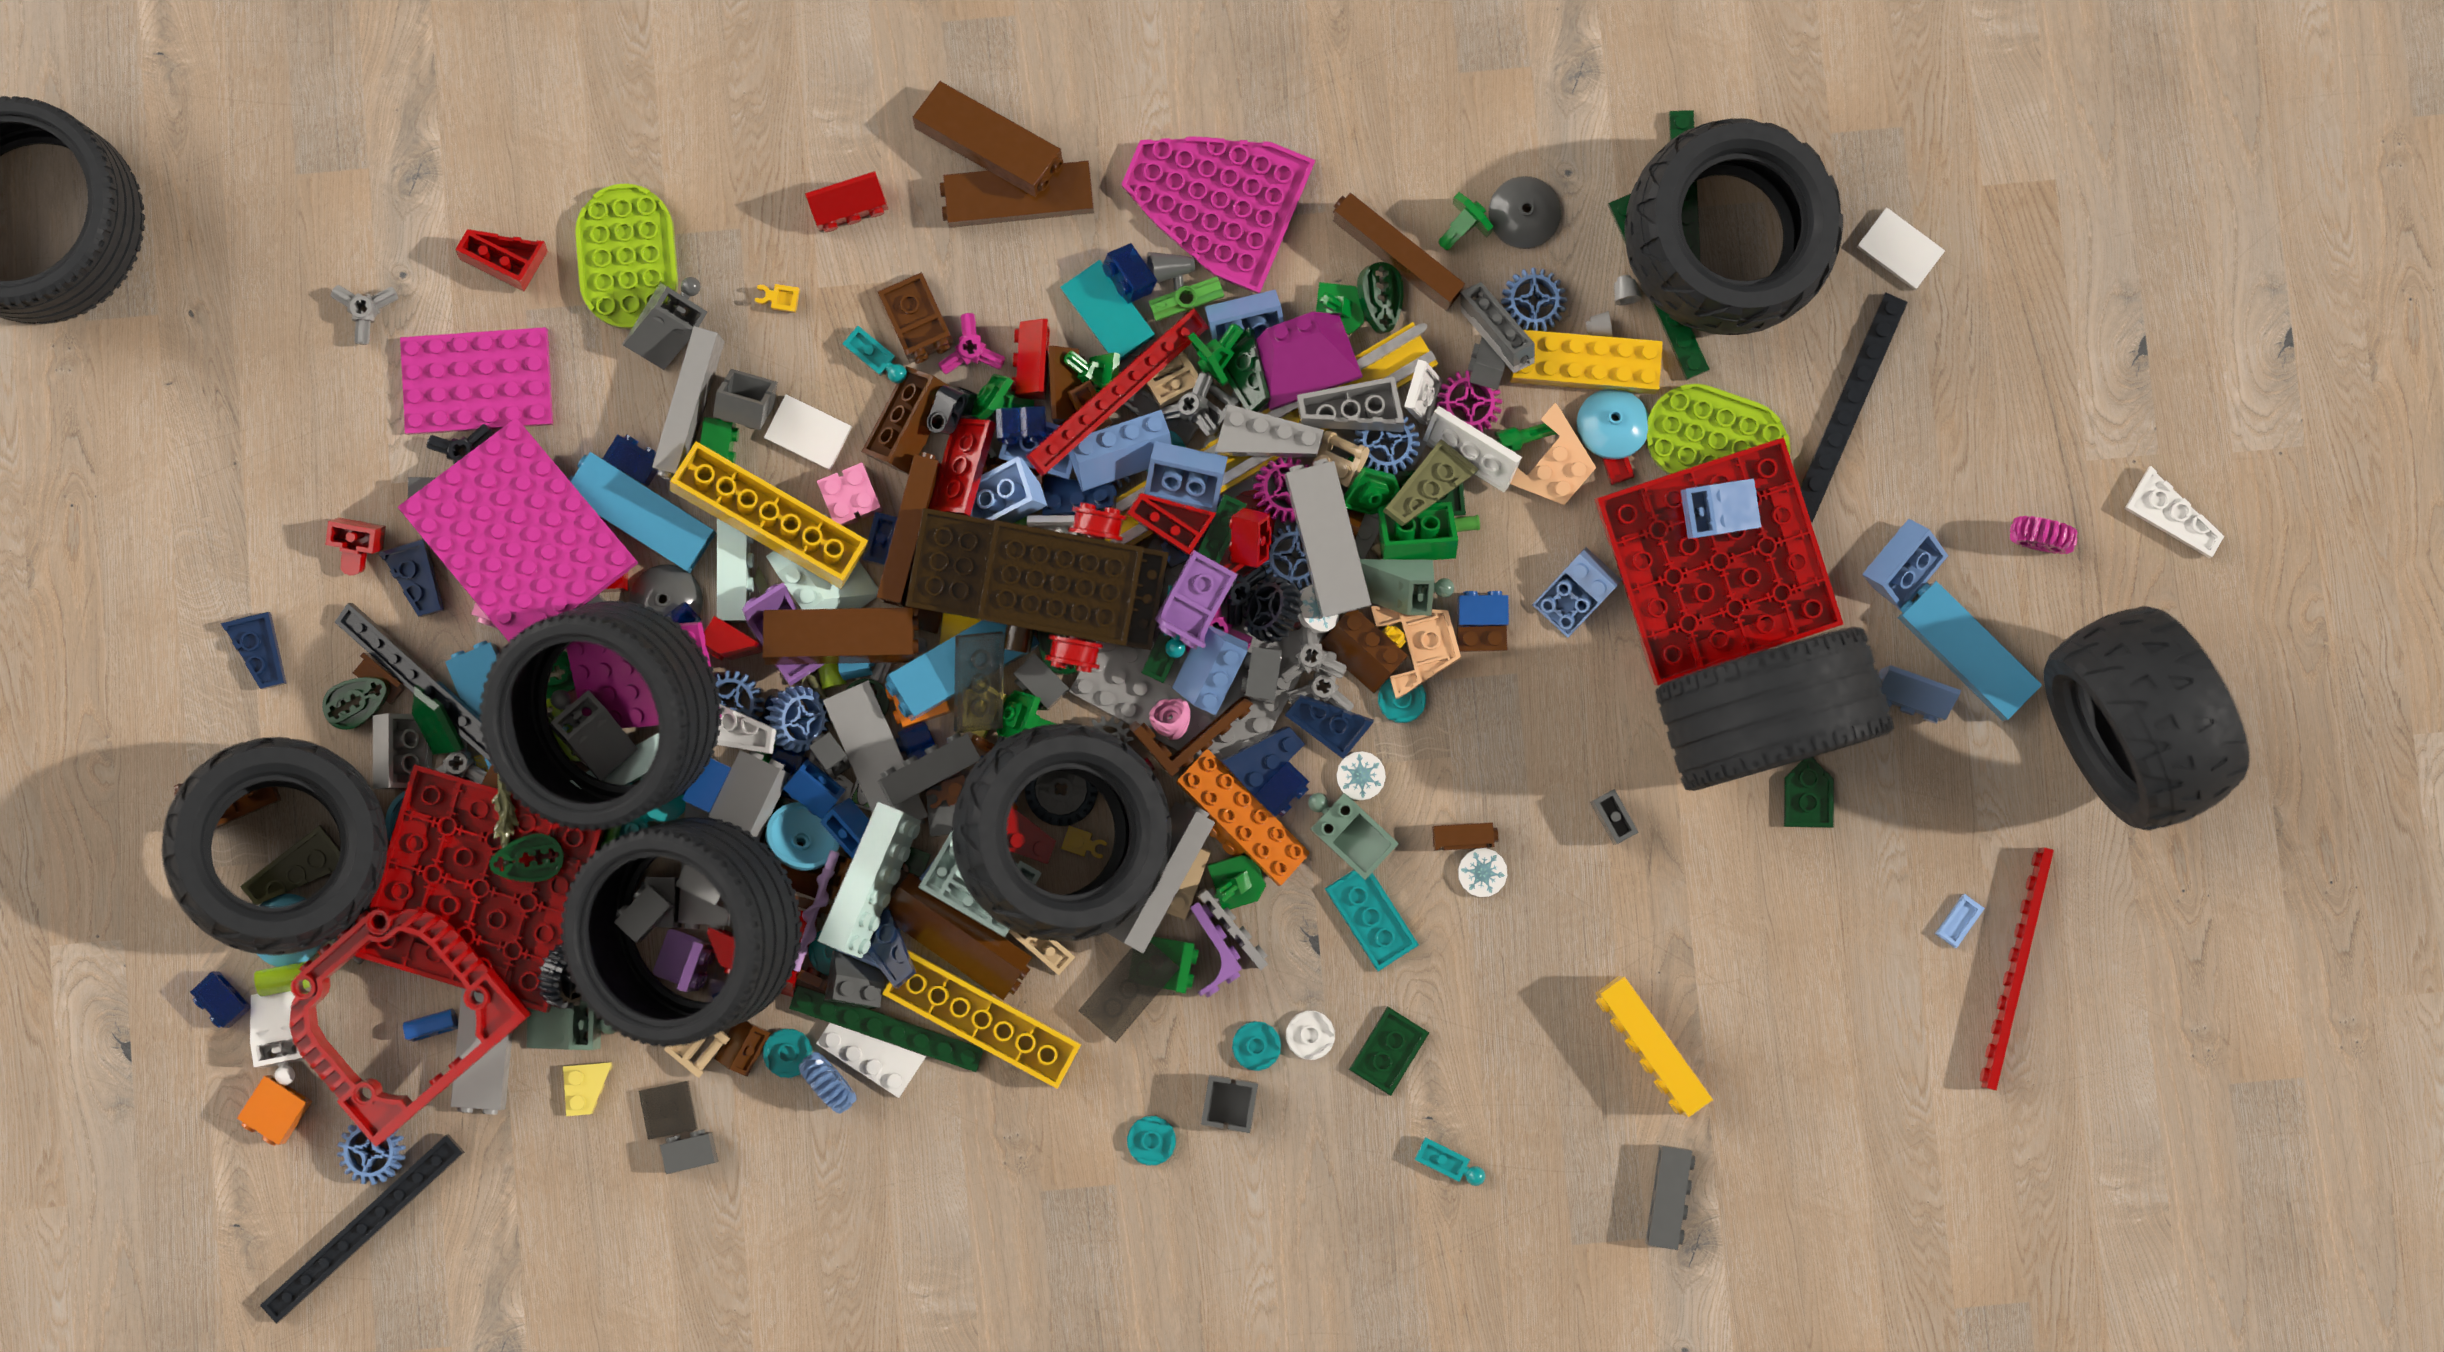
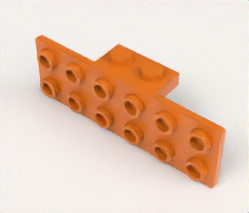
M1209 749L1205 750L1177 779L1176 783L1204 811L1209 813L1207 818L1215 822L1209 835L1216 838L1222 844L1223 849L1230 855L1237 856L1245 852L1278 886H1281L1310 854L1283 824L1228 771Z

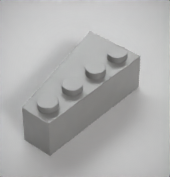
M1395 377L1297 395L1301 424L1315 428L1404 432V419Z
M1228 404L1215 454L1222 456L1317 458L1324 430Z

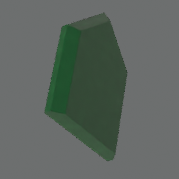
M415 685L412 715L433 755L451 753L463 749L464 745L443 704L437 699L431 700L424 694L425 690L422 687Z
M1813 757L1802 760L1784 777V827L1834 828V778Z

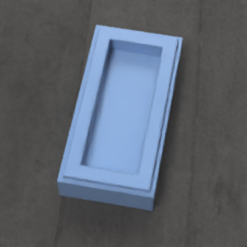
M1962 894L1935 935L1952 947L1957 948L1985 908L1966 894Z

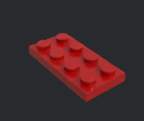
M959 419L957 428L952 434H949L929 509L966 516L971 515L996 423L991 420Z

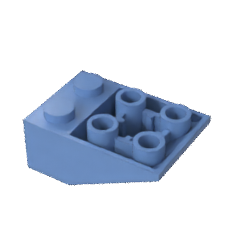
M1754 479L1681 490L1688 539L1761 527Z
M1585 547L1532 605L1569 638L1617 587L1622 579Z

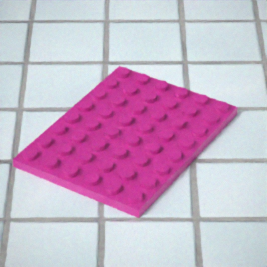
M517 418L513 419L398 506L401 513L508 642L518 633L538 621L585 605L638 564L637 560Z

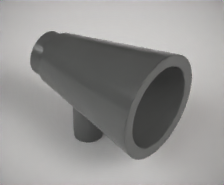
M1155 252L1147 253V274L1151 285L1173 278L1174 291H1177L1183 286V275L1195 271L1193 257Z

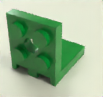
M1153 936L1144 953L1136 949L1133 950L1128 982L1186 994L1187 989H1192L1194 974H1190L1191 964L1196 965L1199 950L1194 949L1195 944ZM1153 955H1160L1163 958L1164 964L1160 969H1153L1150 966L1149 960Z

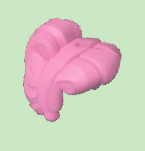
M1181 698L1162 699L1156 703L1149 713L1150 724L1158 734L1166 736L1170 740H1177L1187 732L1190 722V706L1187 701H1183Z

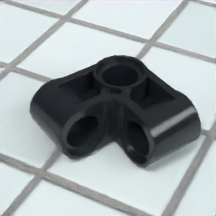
M946 385L940 387L927 419L929 430L946 435L952 434L957 428L961 416L971 415L978 394L961 387L955 388Z

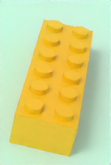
M1523 330L1535 343V363L1515 373L1511 371L1510 383L1595 390L1610 389L1632 393L1656 394L1660 386L1663 341Z
M1618 976L1595 993L1598 997L1595 1002L1603 1012H1609L1612 1017L1610 1023L1618 1033H1624L1627 1038L1624 1041L1632 1053L1639 1054L1641 1057L1640 1065L1646 1073L1654 1075L1656 1080L1653 1083L1661 1093L1669 1096L1671 1100L1668 1101V1104L1676 1114L1690 1117L1713 1100L1624 976Z

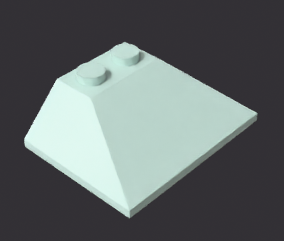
M775 551L766 556L801 609L863 608L877 598L879 588L860 561L856 564L842 589H839Z
M951 831L918 888L1005 937L1009 928L997 922L983 910L965 886L956 865ZM1022 861L1019 863L1015 862L1020 872L1035 885L1042 873Z

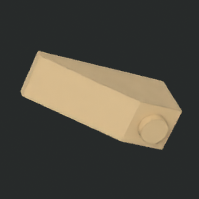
M1200 849L1166 913L1186 920L1211 854L1210 850Z
M1011 929L1008 931L1058 975L1075 958L1059 941L1040 940L1017 933Z

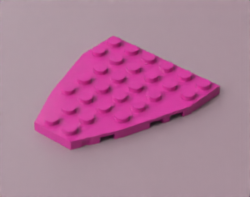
M1196 136L1186 137V139L1140 140L1121 185L1162 232L1211 274L1259 294L1314 167L1315 160L1266 141L1258 143L1248 142V140L1230 141L1224 138Z

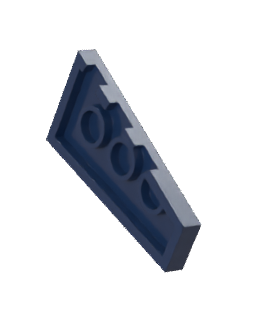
M887 905L881 913L879 927L871 936V944L867 952L893 987L898 989L916 974V970L891 910Z

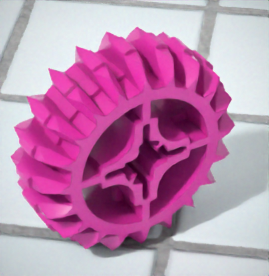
M1467 370L1465 371V378L1462 377L1460 372L1456 373L1457 381L1452 377H1448L1447 381L1450 386L1447 384L1441 385V389L1446 393L1439 392L1437 394V397L1444 401L1437 402L1436 407L1440 406L1453 415L1454 413L1451 408L1463 411L1466 419L1464 422L1482 433V425L1487 430L1491 429L1489 421L1496 423L1498 420L1493 413L1500 414L1502 409L1495 406L1502 404V399L1494 398L1501 393L1500 390L1492 391V388L1469 382L1470 372ZM1472 385L1483 390L1487 399L1475 395ZM1465 386L1463 397L1449 400L1451 393L1456 388ZM1468 394L1469 398H1471L1472 401L1475 402V404H1473L1471 408V411H1469V408H1467L1463 404L1465 403ZM1483 406H1489L1488 413L1482 419L1474 421L1475 410L1483 408Z
M1278 457L1276 464L1270 460L1267 463L1268 468L1265 466L1261 467L1260 471L1262 474H1257L1255 477L1260 483L1253 485V489L1260 492L1255 493L1253 497L1254 499L1261 498L1257 507L1265 506L1264 513L1272 512L1271 517L1273 520L1279 515L1281 523H1285L1288 516L1289 521L1293 523L1296 521L1293 508L1281 507L1275 501L1282 500L1292 507L1288 492L1278 494L1283 487L1287 488L1285 474H1281V472H1290L1289 468L1300 465L1301 460L1297 459L1292 464V458L1287 457L1284 463L1283 459ZM1273 475L1276 490L1269 495L1268 481L1270 476Z
M2016 517L2009 531V538L2016 545L2053 554H2069L2073 552L2078 540V532L2072 526L2041 517Z

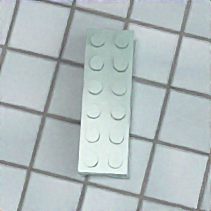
M877 802L819 936V942L862 958L867 953L871 944V936L879 927L881 913L890 901V892L893 885L900 878V869L903 862L910 855L912 841L919 834L921 820Z

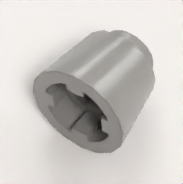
M1630 275L1620 276L1617 278V282L1614 283L1616 305L1633 304L1642 298L1636 280L1631 278Z
M1609 311L1592 316L1590 321H1586L1588 335L1613 337Z

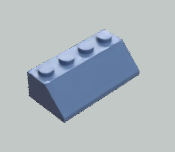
M1162 410L1090 433L1068 453L1082 492L1149 469L1155 441L1171 444L1170 432Z

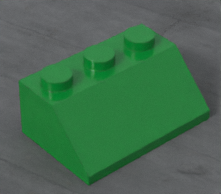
M1452 502L1434 503L1403 527L1383 512L1387 506L1378 507L1379 540L1382 559H1456L1458 535Z

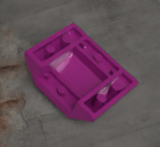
M1310 312L1266 328L1256 339L1271 398L1268 402L1270 411L1297 402V395L1335 388L1363 377L1339 314Z

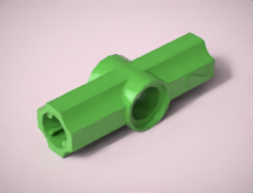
M1216 276L1191 286H1182L1175 292L1150 300L1149 305L1155 321H1159L1181 312H1189L1191 309H1195V307L1223 298L1224 293ZM1183 294H1190L1193 297V301L1189 304H1183L1180 301V297Z

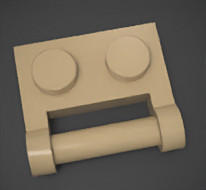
M1182 352L1145 385L1150 390L1159 407L1163 408L1181 399L1188 392H1192L1199 375L1185 352ZM1181 366L1183 367L1182 369H1180V370H1178V371H1176V372H1174V373H1172V374H1170V375H1168V376H1166V377H1164V378H1162V379H1160V380H1158V381H1156V382L1154 381V379H1156V378H1159V377H1161V376H1163V375H1165V374H1167V373H1169V372H1171V371H1173V370H1175V369H1177V368H1179V367H1181Z
M1327 430L1323 434L1322 444L1314 461L1326 458L1328 462L1334 461L1340 484L1349 488L1362 470L1370 450L1364 445H1355L1338 437L1335 432ZM1333 445L1354 454V461L1351 462L1332 453Z
M723 1031L713 1035L716 1038L695 1064L690 1059L706 1039L686 1045L667 1046L664 1050L692 1074L700 1078L708 1062L723 1044L726 1045L731 1038Z

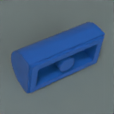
M448 1009L404 1022L405 1039L415 1042L457 1030L459 1022L454 1009Z

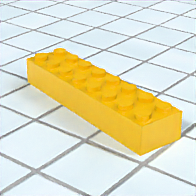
M698 442L694 443L670 480L671 492L839 589H842L866 550L868 540Z
M907 950L916 974L898 989L894 988L889 981L882 993L883 995L1054 1088H1059L1082 1043L914 952Z

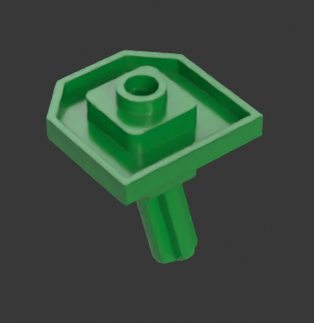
M1458 192L1453 198V205L1461 213L1450 224L1451 227L1438 240V243L1445 250H1449L1474 226L1487 238L1492 233L1493 225L1484 214L1486 212L1485 208L1479 202L1475 201L1473 203L1466 196Z
M1319 282L1316 312L1339 314L1347 335H1351L1364 324V313L1360 305L1357 287Z
M1231 324L1220 341L1213 339L1206 345L1194 332L1188 336L1200 359L1197 362L1198 366L1203 372H1209L1222 387L1228 383L1223 369L1234 355L1231 348L1243 333V329L1237 324Z
M1069 351L1064 357V362L1079 373L1077 376L1079 380L1083 383L1090 380L1095 391L1099 392L1118 375L1120 354L1109 353L1089 357V362H1087L1074 351Z
M993 374L986 386H983L979 391L971 416L975 419L985 420L994 411L1008 413L1015 411L1030 414L1034 409V401L1032 399L1014 397L1013 394L1008 392L1013 380L1006 376Z
M1350 456L1347 460L1353 462L1355 457ZM1363 467L1343 497L1347 509L1373 515L1378 513V507L1388 506L1400 489L1395 475Z
M1016 690L1006 698L995 722L998 736L1007 738L1030 728L1056 723L1040 718L1036 714L1041 698Z
M1241 854L1208 864V869L1216 889L1214 897L1219 899L1223 910L1226 907L1231 910L1257 902L1266 887V881L1261 868L1249 856Z

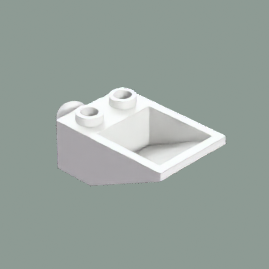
M291 991L262 997L259 994L251 995L250 1045L253 1065L255 1068H268L278 1065L275 1071V1080L281 1085H288L295 1078V1071L288 1063L305 1060L297 1048V1053L295 1052V1045L289 1028L290 1007L295 996ZM271 1051L272 1053H277L275 1058L271 1057Z

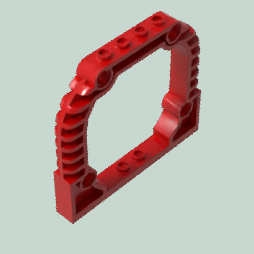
M381 907L370 913L367 911L363 912L355 920L357 924L353 928L349 929L348 927L336 936L338 941L333 945L328 943L317 952L320 956L316 960L312 961L310 959L299 968L301 973L291 982V992L295 998L290 1007L289 1028L294 1045L302 1058L306 1060L309 1066L319 1075L320 1079L338 1097L339 1100L336 1102L375 1147L388 1139L532 1015L499 975L484 964L452 925L439 915L421 909L394 911L388 907ZM378 915H382L385 918L386 924L384 927L378 924ZM402 931L417 935L428 943L464 984L466 991L464 992L463 1000L469 1009L475 1010V1036L481 1042L463 1059L459 1056L448 1065L450 1070L445 1075L440 1072L430 1080L429 1083L432 1086L414 1101L407 1095H394L383 1092L381 1083L376 1079L368 1078L362 1080L328 1042L318 1025L316 1011L317 1004L329 993L331 986L330 977L371 941L384 942ZM304 979L310 982V991L304 989ZM475 990L482 992L484 996L483 1002L475 999ZM363 1087L371 1091V1098L364 1096Z

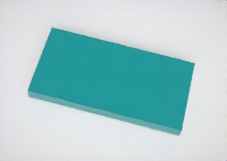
M1098 260L1060 287L1108 354L1119 353L1120 361L1156 337L1155 333L1101 260Z
M1352 870L1324 888L1377 972L1419 946L1373 872L1365 880L1355 870Z

